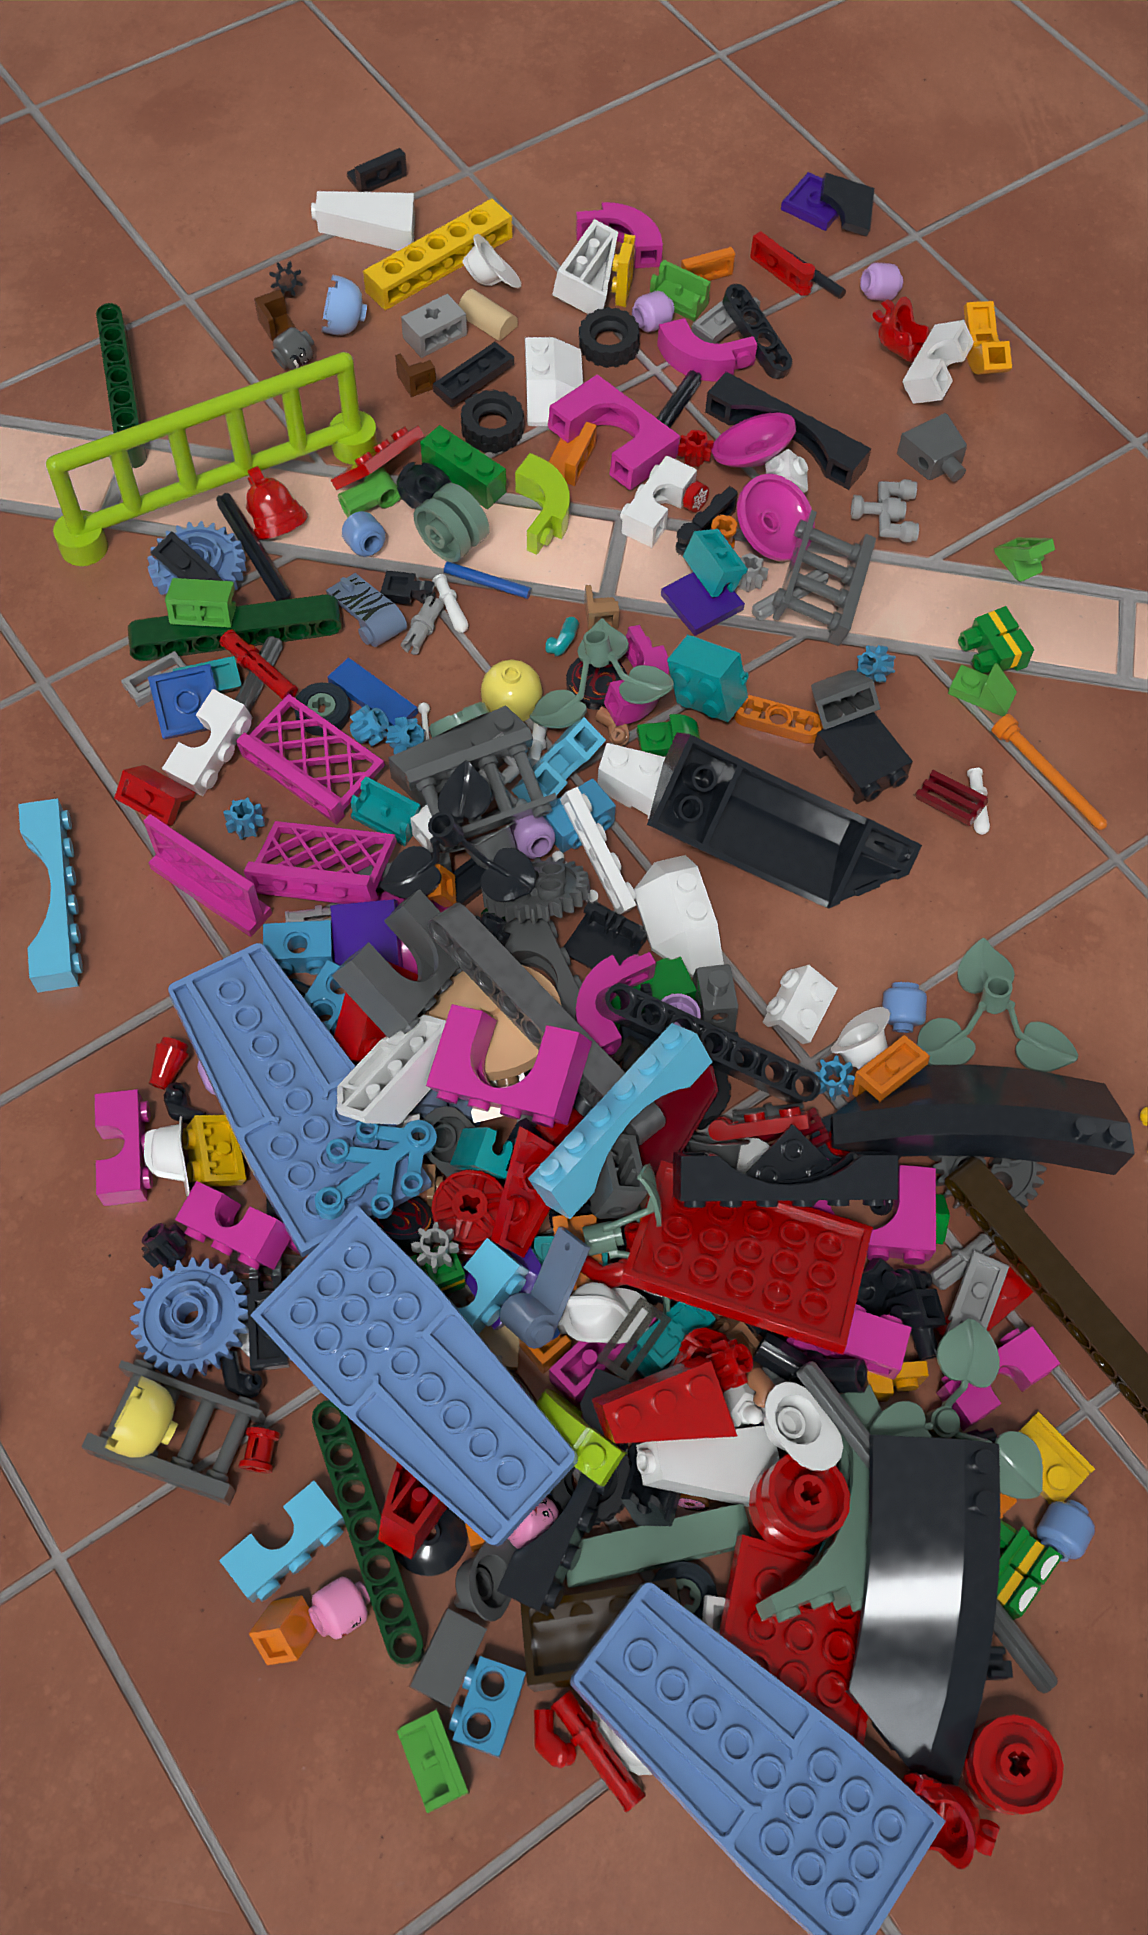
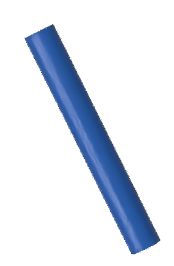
M448 561L445 563L444 573L526 599L531 594V587Z

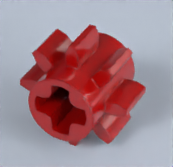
M691 430L686 436L681 435L677 455L680 457L684 456L686 465L700 467L704 461H711L714 441L708 440L706 432Z
M726 1339L711 1344L710 1347L713 1354L706 1356L705 1359L712 1361L721 1388L724 1389L731 1386L734 1389L748 1383L745 1374L751 1372L753 1368V1358L749 1349L743 1344H738L737 1339L728 1342Z

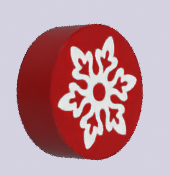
M699 481L693 482L683 496L684 508L693 513L698 512L708 499L709 487Z

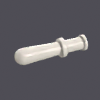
M439 574L432 580L440 594L439 600L445 605L454 629L457 632L463 633L468 629V621L456 601V592L450 589L447 583L446 575Z
M535 722L532 731L533 743L528 752V758L532 767L540 759L542 750L546 748V741L544 739L548 728Z
M969 769L967 776L969 777L970 788L987 796V788L983 787V769ZM987 806L984 807L973 822L974 830L981 835L986 834L990 829Z

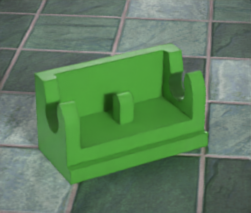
M663 260L659 267V276L656 274L652 275L650 293L654 291L664 292L673 301L675 313L695 322L708 306L711 282Z
M172 578L165 598L170 624L231 628L236 609V601H232L235 590L234 582Z
M437 1710L399 1728L400 1730L397 1733L427 1813L469 1794Z

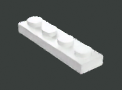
M578 787L565 792L560 801L614 910L620 915L630 911L636 906L634 901L636 900L635 891L629 882L625 883L620 873V861L614 852L610 853L605 843L607 841L606 833L600 823H595L590 813L592 812V806L588 797L585 794H581Z

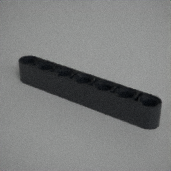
M618 983L601 990L596 996L595 1005L600 1015L654 1041L674 1022L679 1023L681 1027L697 1033L703 1046L705 1037H709L714 1047L711 1053L708 1051L707 1053L712 1060L710 1065L714 1069L787 1103L795 1104L812 1101L820 1093V1080L812 1071L627 984ZM611 993H616L621 999L619 1010L612 1007L610 1003ZM643 1007L649 1009L652 1013V1022L650 1024H647L642 1019L641 1012ZM736 1051H739L743 1056L744 1062L742 1067H739L735 1062L734 1056ZM767 1065L772 1068L774 1073L772 1081L768 1080L765 1074ZM797 1079L803 1084L802 1095L796 1091Z

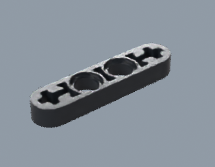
M731 284L726 289L722 300L724 308L744 338L754 337L757 342L756 357L766 373L775 379L786 377L792 366L791 355L748 289L741 284ZM751 316L756 320L757 324H748L743 317ZM758 338L767 339L771 346H762L758 342Z

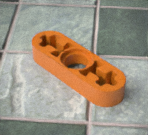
M748 695L746 701L734 714L735 721L741 726L806 744L814 743L817 732L823 728L819 715L814 712ZM746 708L752 709L750 714L744 713ZM762 711L765 712L764 719L760 718ZM774 714H780L787 721L784 724H775L770 720V717ZM792 719L796 720L794 727H791ZM806 724L812 726L810 731L804 730Z

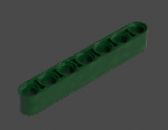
M106 303L98 307L96 318L114 434L141 424L128 335L122 311L117 304ZM145 444L127 450L132 469L141 467L146 462Z
M317 595L236 606L231 628L170 624L168 616L138 619L129 623L127 627L130 656L135 660L150 661L161 659L174 651L178 656L227 650L220 645L219 641L222 635L230 629H233L249 645L259 646L264 645L269 636L279 638L282 642L335 635L342 629V622L337 598L332 595Z
M330 1400L323 1401L313 1410L312 1424L387 1653L399 1667H414L421 1661L424 1655V1641L393 1549L378 1540L381 1513L349 1418ZM330 1413L338 1414L341 1419L335 1428L328 1430L321 1427L322 1419ZM340 1449H349L353 1452L351 1461L344 1466L335 1465L333 1463L335 1453ZM353 1485H360L365 1488L364 1497L357 1503H349L345 1500L346 1491ZM365 1522H373L378 1527L375 1537L368 1541L360 1540L357 1537L358 1528ZM380 1559L390 1562V1572L383 1579H373L370 1576L369 1571L373 1562ZM389 1598H399L403 1601L404 1605L402 1613L396 1618H386L382 1612L383 1604ZM405 1636L413 1637L417 1642L415 1653L405 1659L398 1657L395 1652L398 1640Z

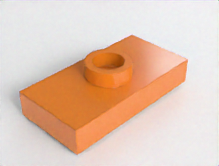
M732 247L683 259L681 261V268L708 281L733 275L735 252Z

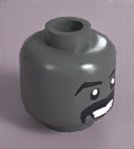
M290 327L273 340L274 349L271 352L284 370L287 368L293 370L302 367L313 358L312 346L314 341L306 330L300 332L297 328Z

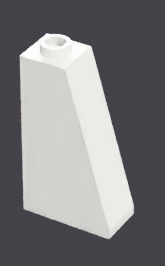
M317 191L316 203H312L311 213L312 220H317L318 232L397 251L414 242V193Z
M764 1426L735 1429L738 1437L644 1442L636 1445L638 1452L636 1461L642 1476L643 1485L732 1504H744V1506L749 1507L750 1490L757 1477L780 1460L778 1449L769 1440Z

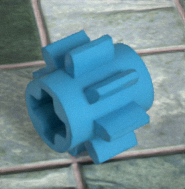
M867 645L866 652L857 656L859 668L856 671L865 674L873 682L876 680L877 682L885 683L886 676L890 673H895L893 660L896 657L886 654L888 651L887 646L878 645L876 648L875 646Z
M365 705L350 716L353 721L350 724V732L359 743L364 744L368 741L369 745L373 747L387 736L385 729L389 726V721L381 709L374 708L370 710V707Z
M397 717L395 718L396 725L386 727L388 730L386 743L394 749L393 754L400 753L424 741L425 729H422L417 724V718Z
M248 797L245 800H232L230 810L223 811L227 821L225 825L228 833L235 831L239 835L240 840L244 837H256L258 828L265 826L261 804L253 806Z
M835 1055L833 1061L827 1063L821 1059L822 1068L820 1072H813L821 1082L819 1094L827 1091L831 1101H835L836 1096L842 1094L849 1097V1084L854 1085L855 1076L848 1075L853 1070L852 1063L849 1062L843 1066L837 1055ZM834 1074L836 1077H840L841 1080L836 1083L832 1079L829 1080V1076Z

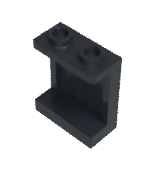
M874 712L817 732L813 748L820 759L828 755L855 791L852 800L856 804L865 800L872 801L882 791L890 787L896 788L907 781L913 763L912 759Z

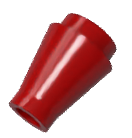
M162 1037L161 1042L156 1043L152 1073L148 1084L166 1090V1087L173 1082L189 1057V1054H187L189 1045L170 1037Z

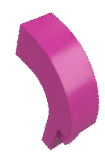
M602 202L601 210L576 211L577 241L581 239L595 219L618 231L617 241L620 243H624V234L635 235L634 268L660 267L663 250L662 237L656 224L646 214L636 208L611 202Z
M685 318L659 324L657 346L664 359L674 369L684 375L694 370L696 373L701 374V380L718 381L725 372L733 375L734 370L746 368L755 363L757 342L753 336L728 343L714 344L705 342L694 335Z
M640 625L628 627L626 638L628 639L629 648L625 654L633 668L648 665L668 674V655L664 646L652 647L650 638L645 635ZM624 680L610 682L604 704L615 725L620 726L638 721L647 716L656 707L659 699L645 704L627 702L619 692V686Z
M650 952L642 956L632 955L625 959L620 966L613 955L609 956L591 970L579 990L575 1021L609 1056L620 1051L622 1036L613 1021L604 1018L597 1011L595 1005L596 996L601 990L614 984L623 983L634 987L654 978L656 961ZM611 993L610 1003L617 996L616 993Z

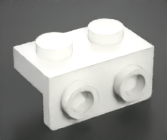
M806 965L790 969L783 975L780 981L781 987L776 997L769 1002L766 1008L767 1014L763 1020V1024L767 1027L779 1025L801 1044L811 1042L838 989L813 967Z

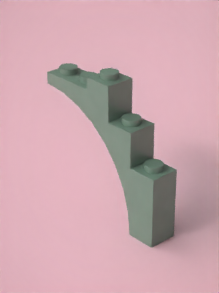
M867 1386L865 1393L847 1392L841 1394L847 1405L867 1431H869L874 1420L882 1412L871 1386ZM842 1434L843 1450L838 1461V1469L845 1477L850 1492V1512L843 1526L823 1541L819 1552L798 1578L785 1589L771 1595L756 1605L762 1621L776 1616L778 1623L784 1622L800 1615L799 1607L808 1603L811 1604L813 1610L833 1602L836 1611L849 1605L853 1612L862 1609L869 1522V1469Z

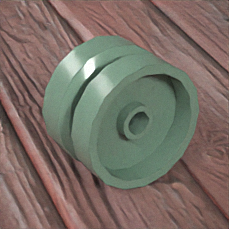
M454 483L442 486L431 499L425 500L413 513L415 526L425 544L440 558L451 563L458 562L469 552L471 547L477 546L489 534V522L479 502L467 490Z

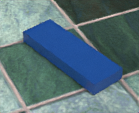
M349 657L327 676L328 683L340 687L347 697L359 706L364 707L368 705L370 710L374 708L381 709L388 718L389 726L396 725L395 718L397 717L412 719L418 714L417 706Z

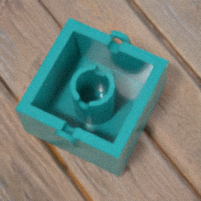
M687 635L667 659L670 675L674 682L673 689L676 702L685 708H692L705 713L711 718H718L729 722L748 698L746 682L748 681L749 674L743 670L741 654L739 652Z

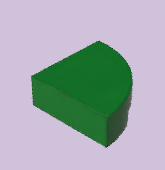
M936 1194V1244L943 1245L946 1239L950 1213L944 1195Z

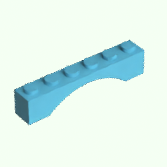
M58 798L18 804L20 833L28 849L36 854L48 868L51 883L50 904L46 918L37 936L27 948L29 978L38 993L79 986L78 973H83V964L80 953H76V944L81 942L78 924H74L73 917L74 914H78V903L75 894L72 895L71 886L76 885V876L73 866L69 865V858L74 857L72 840L67 838V830L72 829L70 813L68 810H63Z
M671 1023L532 1173L528 1180L548 1207L571 1219L595 1192L599 1174L606 1157L618 1136L629 1122L659 1097L675 1090L689 1088L708 1068L712 1060L697 1033Z

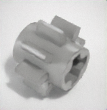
M751 553L739 557L748 570L746 574H743L737 587L746 592L752 591L756 587L761 589L763 580H766L768 575V568L763 567L764 559Z
M437 1222L434 1223L432 1229L427 1231L419 1228L420 1242L411 1243L412 1251L421 1253L417 1258V1265L420 1267L427 1263L432 1266L433 1273H436L438 1267L444 1264L452 1267L450 1253L459 1252V1244L449 1243L454 1236L453 1229L451 1228L444 1232L439 1229ZM433 1243H440L438 1252L432 1253L430 1249H432Z

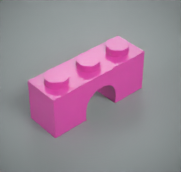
M138 1089L95 1094V1128L103 1140L113 1138L124 1140V1146L118 1155L110 1159L96 1160V1195L104 1206L147 1201V1189L153 1186L152 1172L146 1167L144 1159L145 1122H150L151 1119L150 1106L148 1101H143Z
M196 1181L175 1218L176 1221L187 1226L184 1234L202 1243L208 1237L214 1240L211 1244L212 1248L228 1256H231L234 1250L240 1253L238 1261L256 1270L260 1264L274 1270L291 1239L284 1223L249 1206L243 1219L233 1226L234 1218L241 1204L225 1194Z
M1033 1326L1023 1333L1016 1328L1000 1340L1003 1346L997 1349L1000 1359L998 1374L1010 1377L1022 1392L1060 1365V1362ZM946 1376L941 1379L944 1385L936 1394L942 1402L946 1401L956 1391L961 1381H954ZM969 1383L967 1390L952 1405V1409L958 1414L960 1427L965 1431L992 1413L1002 1403L994 1394L991 1385L985 1388H978Z

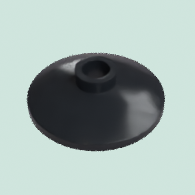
M447 1507L434 1526L436 1536L432 1540H425L412 1559L394 1549L393 1552L399 1563L416 1575L437 1576L443 1574L460 1561L466 1550L468 1533L465 1522Z

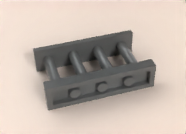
M811 510L805 521L799 520L793 536L797 537V541L783 586L778 588L772 605L776 606L773 619L778 621L786 608L792 609L827 624V628L831 630L828 642L839 646L851 630L876 538L865 534L859 544L854 543L853 545L813 528L817 512ZM808 540L848 556L847 559L851 561L850 565L844 567L807 551ZM804 562L841 578L844 587L838 590L800 574L801 563ZM797 585L834 601V605L838 606L837 611L830 613L793 597L794 586Z
M529 726L405 771V780L409 790L418 789L419 792L423 793L430 814L433 816L439 812L438 795L435 790L436 781L449 778L454 770L465 760L469 761L474 768L479 766L480 769H484L501 813L482 819L481 816L475 819H468L470 824L462 827L465 839L533 815L534 818L543 817L553 811L552 807H555L557 802L555 793L543 796L527 756L528 748L532 747L533 736ZM510 755V758L515 759L531 802L515 808L512 807L496 766L498 763L497 759ZM460 843L454 847H444L439 844V849L442 852H447L459 847Z
M135 1359L133 1364L121 1360L118 1368L125 1376L131 1379L107 1431H102L100 1437L88 1433L81 1448L97 1458L230 1506L236 1491L227 1483L229 1477L226 1475L249 1420L264 1425L266 1421L265 1415L259 1410L260 1404L239 1396L237 1401L156 1373L154 1365L139 1359ZM141 1376L164 1387L172 1396L174 1405H176L179 1396L200 1402L177 1457H172L170 1462L157 1458L159 1452L156 1449L153 1453L144 1457L131 1458L104 1448L109 1436L112 1437L116 1429L114 1425L134 1387L142 1389L137 1386ZM216 1408L233 1414L235 1417L212 1470H207L206 1475L192 1471L194 1465L191 1461L212 1412Z

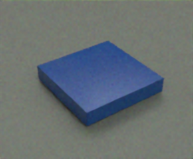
M210 664L148 677L163 740L209 730L203 726L196 714L211 690L217 691Z

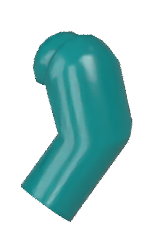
M567 617L558 639L554 637L547 639L545 651L549 654L553 653L555 656L563 655L575 638L579 627L578 620L574 617Z

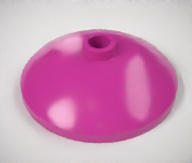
M767 413L741 421L727 429L715 440L712 448L714 459L729 467L748 468L764 465L777 456L791 442L796 432L795 421L792 416L785 413Z
M776 474L759 475L743 487L738 498L737 515L741 530L751 546L760 554L777 561L791 560L797 537L793 536L800 519L806 520L812 508L804 493L790 480ZM808 540L806 550L810 546L812 540Z

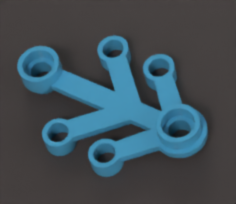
M423 1120L411 1121L403 1128L378 1126L377 1124L359 1121L356 1125L357 1138L363 1143H371L374 1140L397 1143L387 1151L351 1147L342 1139L331 1140L326 1147L327 1158L331 1163L353 1162L368 1165L336 1188L329 1186L319 1190L315 1196V1208L318 1215L327 1220L338 1218L344 1212L345 1200L379 1176L377 1194L371 1200V1211L379 1219L389 1217L393 1212V1199L391 1196L396 1163L408 1154L407 1173L401 1178V1191L408 1197L418 1196L423 1189V1179L421 1177L423 1155L432 1151L437 1140L434 1127ZM368 1126L374 1131L369 1135L361 1133V1129ZM420 1132L425 1135V1138L417 1141L412 1138V1135ZM340 1147L344 1150V1153L335 1156L331 1153V1150ZM409 1180H415L419 1185L414 1189H409L405 1186V1183ZM331 1195L337 1200L334 1204L327 1205L323 1202V1199ZM380 1201L387 1202L389 1205L384 1211L378 1210L375 1206Z

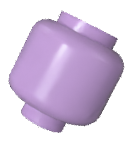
M875 262L869 265L862 273L860 281L861 290L871 300H892L903 286V277L896 265Z
M654 291L638 297L632 308V315L636 318L639 328L645 332H653L659 329V324L671 322L674 313L673 301L662 291Z
M533 815L515 821L516 823L510 826L516 843V849L523 852L528 859H535L536 857L546 855L554 845L555 832L544 817L534 818Z

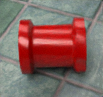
M260 1427L247 1428L245 1433L248 1436L244 1459L239 1461L238 1467L246 1471L271 1474L273 1472V1466L270 1464L275 1442L280 1439V1433Z

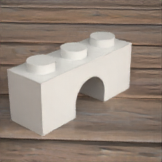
M964 320L934 325L902 381L913 404L942 400L953 381L946 366L956 362H963L974 343Z
M666 456L660 465L656 464L650 473L648 481L638 487L633 501L630 504L626 503L620 514V519L622 520L621 533L652 548L667 526L668 508L660 504H671L681 509L683 506V496L687 488L693 482H696L697 469L669 456Z
M214 689L211 690L196 714L203 726L211 730L209 740L204 745L195 748L178 742L162 767L170 779L201 796H204L206 791L214 786L221 767L234 754L235 745L237 744L236 740L244 732H248L253 718L244 704Z

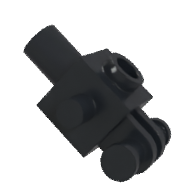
M897 1269L885 1272L882 1276V1284L887 1290H894L896 1296L886 1300L890 1316L897 1317L902 1320L903 1325L912 1327L910 1336L913 1338L919 1361L936 1358L938 1344L934 1329L947 1325L937 1289H928L932 1285L931 1274L917 1269Z

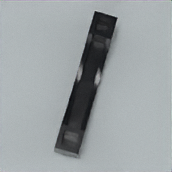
M725 372L707 392L705 413L727 425H735L748 418L767 413H785L792 416L796 424V432L792 440L800 444L813 456L825 478L848 490L867 469L871 448L728 372Z
M851 1151L838 1163L820 1173L801 1179L775 1181L745 1175L711 1152H673V1197L679 1201H684V1207L690 1208L706 1207V1201H720V1206L742 1207V1201H756V1206L777 1207L778 1201H792V1206L812 1207L814 1206V1200H827V1205L840 1207L850 1206V1200H863V1205L884 1206L885 1200H898V1155L886 1151Z
M596 1368L580 1406L584 1421L604 1436L592 1399L630 1384V1382ZM618 1443L615 1445L626 1452L629 1443ZM581 1472L571 1499L550 1528L532 1543L513 1553L497 1589L498 1592L546 1616L549 1615L551 1608L555 1610L559 1606L565 1591V1587L562 1585L567 1571H572L579 1561L581 1548L578 1546L584 1532L589 1533L595 1524L598 1514L595 1507L600 1495H606L609 1491L614 1473L605 1486H599Z

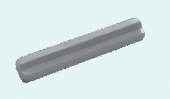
M815 569L805 575L824 584H827L829 578L828 573L820 569ZM795 585L792 596L800 599L811 593V591ZM776 592L753 604L752 614L757 620L761 621L774 614L776 606L772 605Z

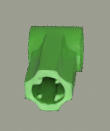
M378 468L373 473L367 475L363 483L338 494L339 503L347 517L356 512H364L377 505L382 508L391 507L401 497L397 491L396 483L383 468Z

